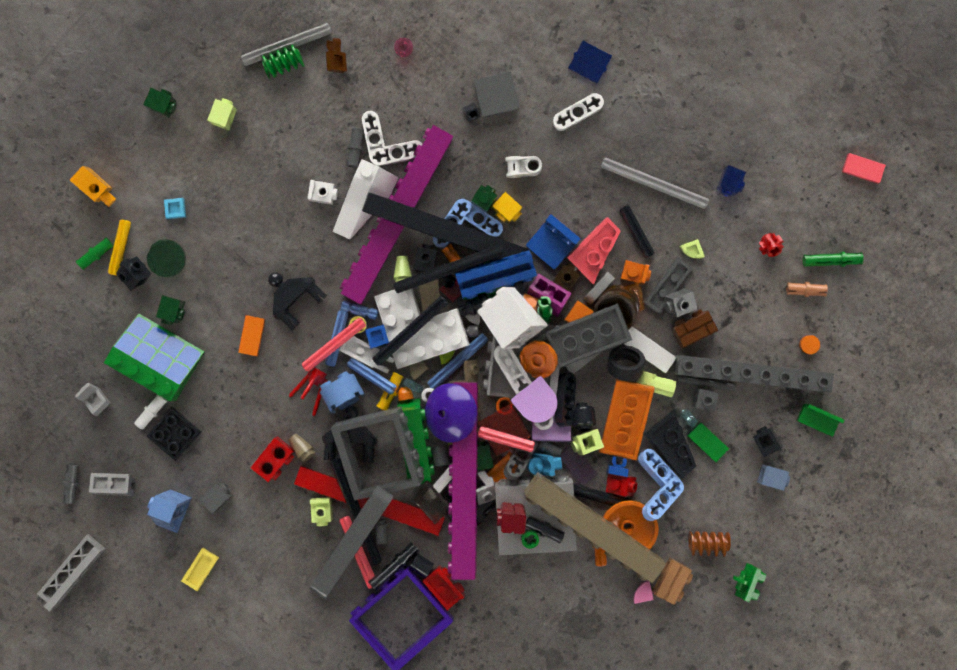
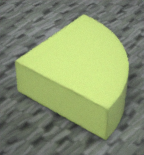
M698 239L679 246L681 251L690 258L700 259L705 257Z

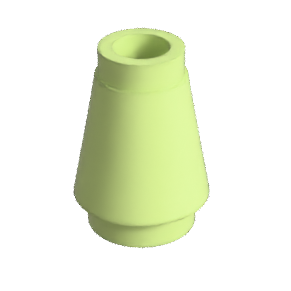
M407 256L396 257L393 277L395 282L412 276Z

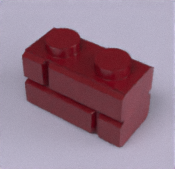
M502 502L501 509L497 508V526H501L502 533L514 532V534H524L526 513L522 503H514L512 505L511 503Z

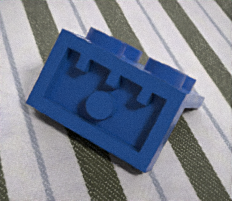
M550 214L545 223L526 244V247L552 269H556L580 238Z

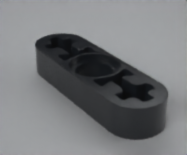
M571 372L560 374L558 377L557 409L555 411V422L558 427H568L573 423L576 377Z

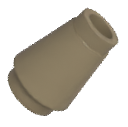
M297 433L289 438L288 441L299 460L306 462L315 455L314 447Z

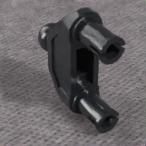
M273 272L268 277L269 284L272 287H278L274 292L273 316L275 319L281 320L291 331L300 322L289 312V308L304 293L308 292L318 304L323 301L318 294L324 299L327 297V294L316 285V280L313 277L287 279L285 282H283V276L278 272Z
M348 406L344 410V417L346 419L355 418L359 415V411L355 406ZM365 426L347 430L351 443H361L363 445L362 462L366 463L368 458V463H374V446L377 444L378 439ZM330 430L322 436V441L325 443L323 460L327 461L329 460V454L330 461L335 459L336 443Z

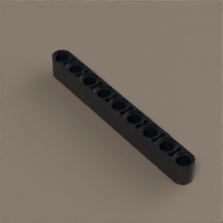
M370 192L367 193L362 208L363 212L475 252H481L501 245L504 256L496 259L529 250L517 244Z

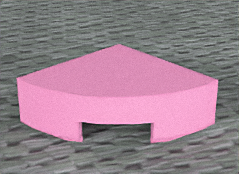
M650 581L642 582L636 589L633 597L635 604L653 600Z

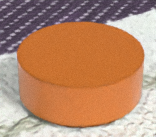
M807 335L800 340L799 347L805 354H815L820 348V341L813 335Z

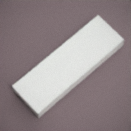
M631 327L629 332L632 340L624 343V345L639 349L644 354L645 360L666 373L677 357L634 327Z

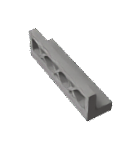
M89 534L83 538L37 593L47 602L44 607L49 612L62 602L106 549ZM89 541L94 547L89 553L84 554V545ZM74 557H81V563L76 568H72L71 560ZM61 572H68V578L64 583H60L59 574ZM56 586L55 594L49 597L45 591L48 587Z

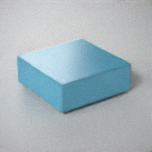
M184 198L164 200L166 219L186 218Z

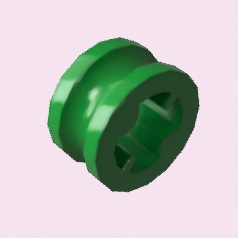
M531 529L525 530L521 536L522 544L528 549L535 548L539 543L538 533ZM530 535H533V539H535V541L531 540V542L528 543L527 539L525 538L530 537Z

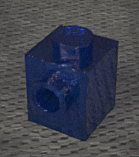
M730 165L726 166L716 189L720 190V193L727 197L735 196L738 192L741 193L745 186L743 179L746 172Z

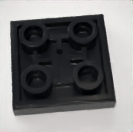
M171 407L146 437L173 460L177 461L202 431L174 407Z

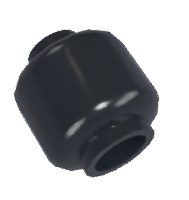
M586 402L577 403L576 407H574L572 427L576 428L579 432L592 430V427L596 425L594 407L588 406Z

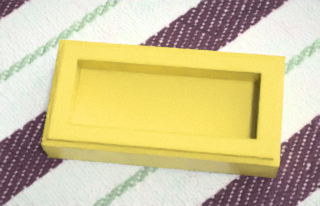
M202 548L181 582L198 591L219 557Z

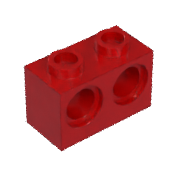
M277 436L250 468L267 482L272 481V479L276 481L282 474L280 469L284 464L288 466L294 459L292 455L294 450ZM278 448H282L285 451L283 458L277 456L276 450ZM266 463L272 465L273 471L271 473L265 471L264 465Z

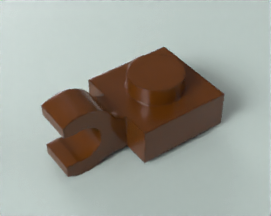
M333 38V41L327 40L326 46L329 50L326 52L327 71L347 72L346 53L341 52V40L339 38Z

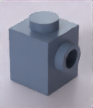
M762 464L757 483L784 491L790 481L789 472Z

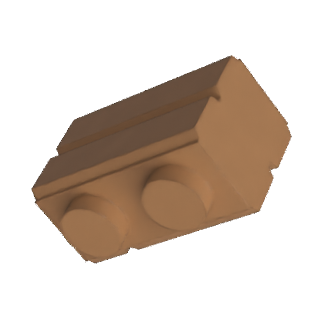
M669 557L652 590L653 594L673 605L677 601L680 602L684 595L682 590L685 584L688 585L692 580V570Z

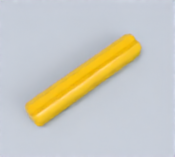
M119 221L108 274L118 276L116 272L123 260L131 225L130 221Z

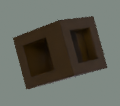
M564 264L553 282L570 292L580 276L577 273L579 269L572 264L568 266ZM565 274L570 275L571 279L569 281L564 280Z

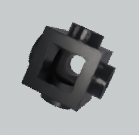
M137 256L132 259L127 258L123 260L116 272L120 281L130 291L145 284L151 275L146 265Z

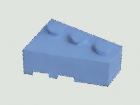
M170 489L150 499L147 506L149 508L147 515L156 525L178 533L192 498Z

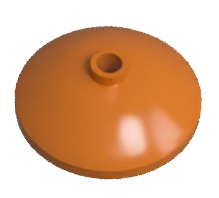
M623 501L608 509L603 518L648 549L652 548L658 536L657 520L648 521L644 518L642 514L644 504L637 501ZM626 523H630L628 528L624 527Z

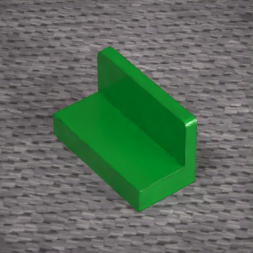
M804 403L796 419L797 422L831 437L834 436L838 424L845 421L811 404Z

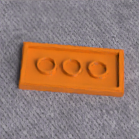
M616 378L601 439L604 447L599 449V453L637 461L655 390L654 386Z

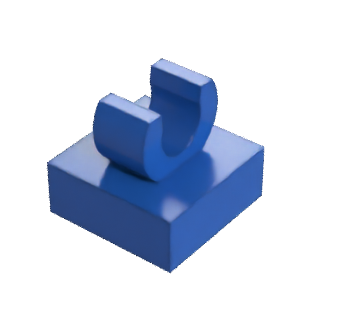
M384 325L365 330L370 349L389 343Z
M613 456L611 460L612 465H607L606 472L608 474L628 477L629 469L625 468L627 459L623 458L622 464L617 465V457Z

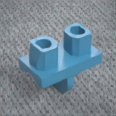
M533 453L532 459L527 464L528 471L534 475L539 472L542 475L554 476L555 470L562 469L561 457L553 458L551 455Z

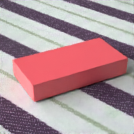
M849 153L847 154L842 172L879 184L886 165Z

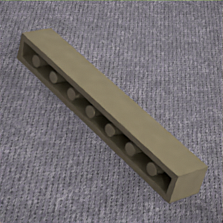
M539 472L536 473L524 490L526 500L534 506L536 504L541 506V510L550 517L552 515L557 517V521L566 528L568 526L573 528V532L577 536L589 539V543L593 547L605 550V554L612 560L616 558L621 561L620 564L628 571L632 569L637 572L636 576L641 580H648L653 583L666 566L663 558Z

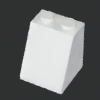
M513 287L500 288L496 292L497 295L483 302V307L478 310V313L502 349L520 348L548 326L542 317Z

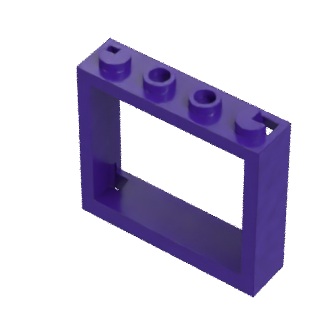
M409 566L405 569L403 567L394 574L395 578L390 582L389 580L385 582L376 595L374 593L370 594L365 599L366 604L362 607L358 605L350 613L352 616L349 619V622L392 670L401 669L454 620V617L420 578L409 569ZM408 576L443 617L395 659L360 617L402 579Z

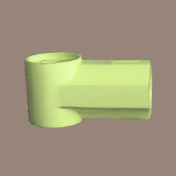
M643 371V374L637 380V383L654 386V393L672 397L675 392L676 381L657 377L656 374Z

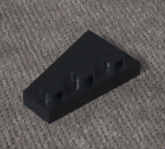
M673 409L644 434L676 474L683 479L697 465L683 435V429L676 417V411Z

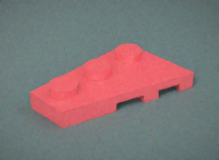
M608 217L566 257L592 285H594L609 252H611L621 232Z

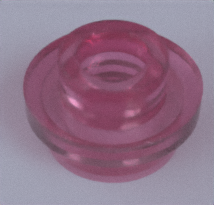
M399 38L394 44V50L398 56L407 57L413 51V44L408 38ZM402 45L407 46V49L405 51H402L400 49Z

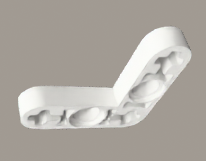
M367 111L363 114L362 124L370 160L374 165L384 166L415 159L414 152H408L409 157H406L404 146H407V150L413 149V145L422 146L420 141L413 140L385 146L378 115L374 111ZM372 115L373 118H376L373 121L374 128L378 127V130L367 132V129H371L366 120H368V116ZM372 134H378L380 141L372 144L369 141V137ZM396 148L401 149L403 152L402 156L398 159L392 156V151ZM385 150H389L388 155L391 160L387 161V157L381 158V162H377L376 159L373 160L377 152L380 155H386Z

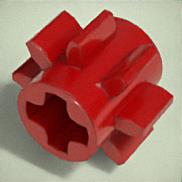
M768 233L761 238V242H759L761 247L759 249L763 255L767 254L768 257H775L784 248L782 245L784 241L780 235L776 236L774 233Z

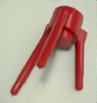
M314 367L293 389L289 397H292L308 380L310 383L300 397L303 400L313 384L318 387L319 384L322 385L328 381L325 379L327 374ZM321 387L318 391L312 416H315L322 397L320 394Z

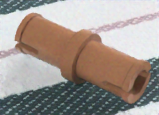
M788 282V287H786L787 295L826 297L827 293L825 292H828L827 284Z

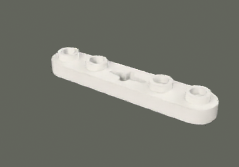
M500 345L497 346L494 350V359L517 395L521 392L518 390L520 387L517 381L518 378L523 384L527 383L529 385L532 382L512 349H502ZM553 416L545 422L533 423L538 429L547 430L553 424Z

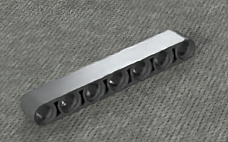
M377 485L309 588L311 591L326 599L394 496Z

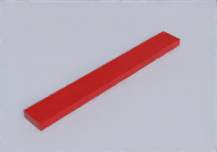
M300 466L294 485L346 503L335 477ZM369 497L358 499L361 508L364 507ZM394 498L381 515L439 536L445 519L444 516Z

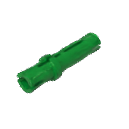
M862 252L804 254L802 261L804 267L830 265L845 267L846 265H862L864 257Z

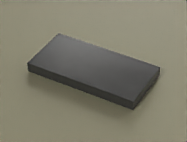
M618 304L545 332L550 346L557 354L559 368L632 340Z

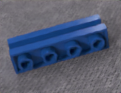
M528 250L455 273L462 298L471 299L477 297L478 293H491L501 286L512 287L518 281L529 282L533 280V277L537 276L532 255Z

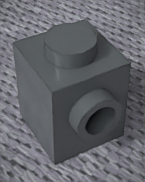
M684 288L664 296L666 301L665 309L673 316L679 317L698 309L694 292Z

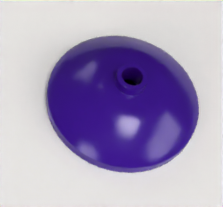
M448 383L438 386L432 391L426 402L425 416L427 425L433 435L444 442H459L468 437L477 421V406L472 394L459 384Z

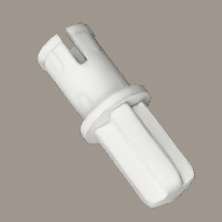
M157 394L154 400L144 407L145 410L134 424L138 428L144 429L153 417L158 416V411L167 400Z

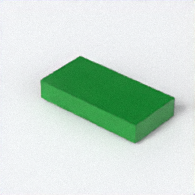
M701 422L687 435L714 462H717L729 449Z

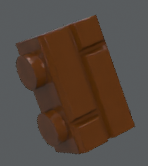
M699 309L691 314L692 318L688 320L682 318L674 322L675 326L671 330L681 348H685L718 331L708 310L703 312L702 309Z

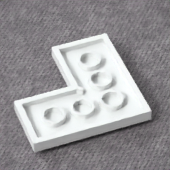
M394 289L374 296L389 342L420 315L413 289L401 293H396ZM456 308L434 316L393 353L397 369L469 346L459 310Z

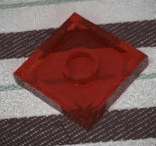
M512 403L478 421L480 427L523 439L531 437ZM488 440L497 456L512 448Z

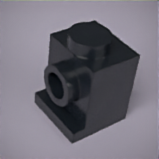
M764 426L756 430L757 435L753 436L763 457L783 448L772 427L767 429ZM766 436L771 438V443L765 442Z

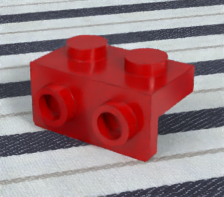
M439 565L422 582L446 610H449L460 599L465 598V589L459 582L455 583L451 578L452 574H448L446 567L442 568Z

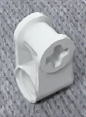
M510 156L505 158L508 166L507 178L537 176L542 170V162L536 156ZM536 162L539 165L538 169L530 170L528 168L529 163Z

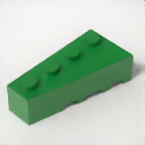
M420 398L398 401L397 407H402L405 416L408 418L407 426L413 433V445L419 453L418 461L420 467L424 469V480L421 484L432 482V476L435 475L434 465L430 464L429 457H432L431 446H427L426 440L429 439L428 427L424 426V421L426 420L425 409H422ZM404 456L407 479L411 478V475Z

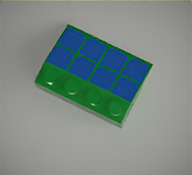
M138 314L114 344L104 363L166 400L173 402L177 401L205 351L145 316Z

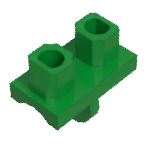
M746 563L744 570H741L740 576L734 575L732 578L737 581L735 596L749 603L750 600H758L760 593L759 590L755 589L757 582L763 583L767 575L758 567Z

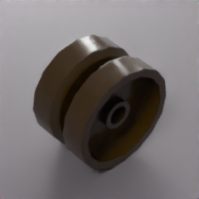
M610 286L600 295L595 304L594 313L618 304L629 330L635 323L639 313V298L633 290L626 286Z

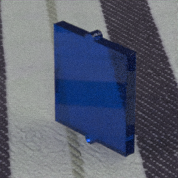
M582 41L577 52H574V58L568 69L597 84L603 72H606V67L612 55Z

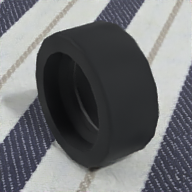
M618 346L609 353L607 369L614 378L619 380L632 381L638 379L643 374L645 356L635 347ZM625 359L634 362L636 365L626 367L619 365L616 361Z

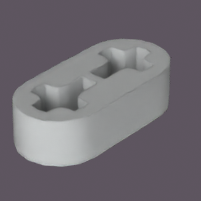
M607 272L584 299L591 305L615 278Z

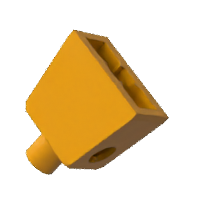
M82 166L70 179L75 186L94 202L102 201L110 207L116 201V198L110 193L112 187L89 167ZM96 186L99 187V191L97 193L95 191Z

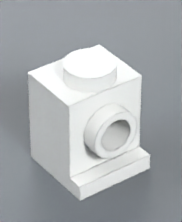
M310 180L308 200L333 205V200H337L338 189H335L336 186L332 183ZM321 189H326L324 195H320Z

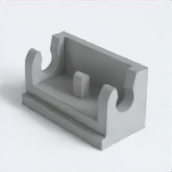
M91 473L89 493L95 495L134 496V490L131 489V483H134V478L130 477V474Z

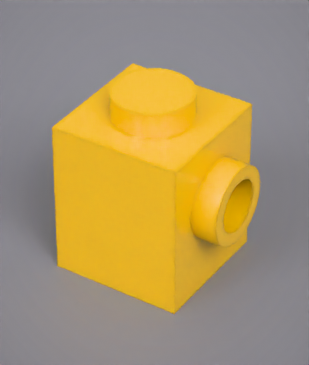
M506 192L492 206V209L497 212L496 217L503 223L505 221L510 223L512 220L516 222L522 215L520 212L522 206Z

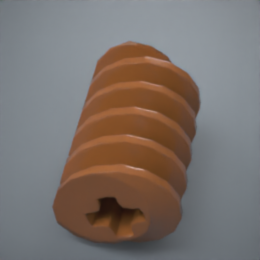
M689 531V550L692 556L698 550L700 556L703 555L704 551H706L707 556H710L711 551H714L715 557H717L719 551H721L723 557H725L731 546L730 534L726 532L723 535L722 532H718L716 535L715 532H710L708 535L706 531H703L702 534L699 531H695L693 535Z

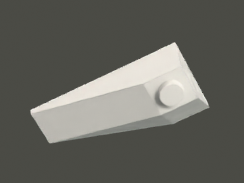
M361 159L333 232L351 240L372 216L362 211L367 193L370 192L388 199L394 190L398 177L377 165Z

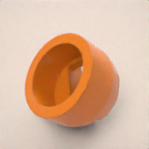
M409 387L399 389L398 401L414 398Z

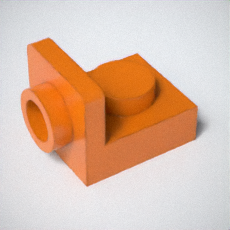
M625 260L620 279L643 285L645 281L648 282L650 279V265Z

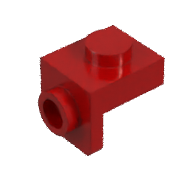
M608 474L605 492L626 497L634 496L637 490L636 477Z

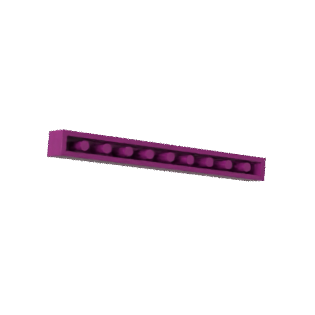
M435 125L431 129L427 128L422 137L425 139L422 146H417L413 154L416 157L413 163L408 162L404 170L406 175L404 179L400 178L395 186L398 190L394 196L390 195V200L413 208L416 207L453 140V135ZM378 217L377 222L379 224L376 230L372 228L367 237L370 241L367 246L363 245L358 255L361 257L357 263L353 262L349 269L351 275L348 280H343L339 288L342 290L340 294L362 305L404 226Z
M453 382L465 387L472 394L477 406V421L468 437L459 442H453V445H449V456H453V464H449V476H452V484H449V495H452V503H449V515H452V523H449L448 533L452 535V542L448 544V554H452V562H448V574H452V579L475 580L477 574L478 382Z

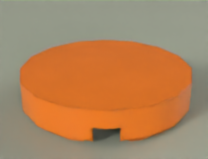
M532 341L521 351L520 364L525 372L531 374L532 377L538 378L541 376L546 378L556 370L558 357L555 350L548 343Z

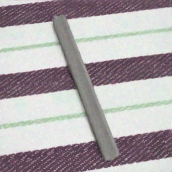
M604 158L601 168L700 208L705 209L709 203L708 198L611 159Z

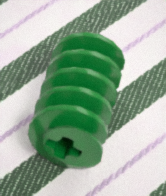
M291 45L290 52L284 47V54H281L279 50H276V57L269 53V60L264 55L262 56V64L269 80L270 74L274 78L277 77V71L284 75V68L291 72V66L297 70L298 63L305 67L299 49Z

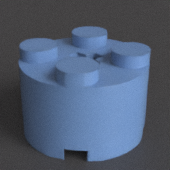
M347 371L337 376L338 379L334 382L328 381L320 386L322 389L320 394L331 413L336 412L335 408L339 407L340 410H343L359 400V395L365 396L354 374H349Z

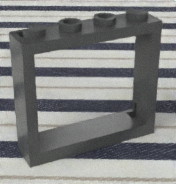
M402 407L338 421L331 427L354 500L370 497L377 486L368 488L364 486L347 433L349 429L393 419L411 478L378 486L390 493L420 486L424 480V469L420 467L418 461L419 453L414 448L413 433L408 429V418L405 416Z

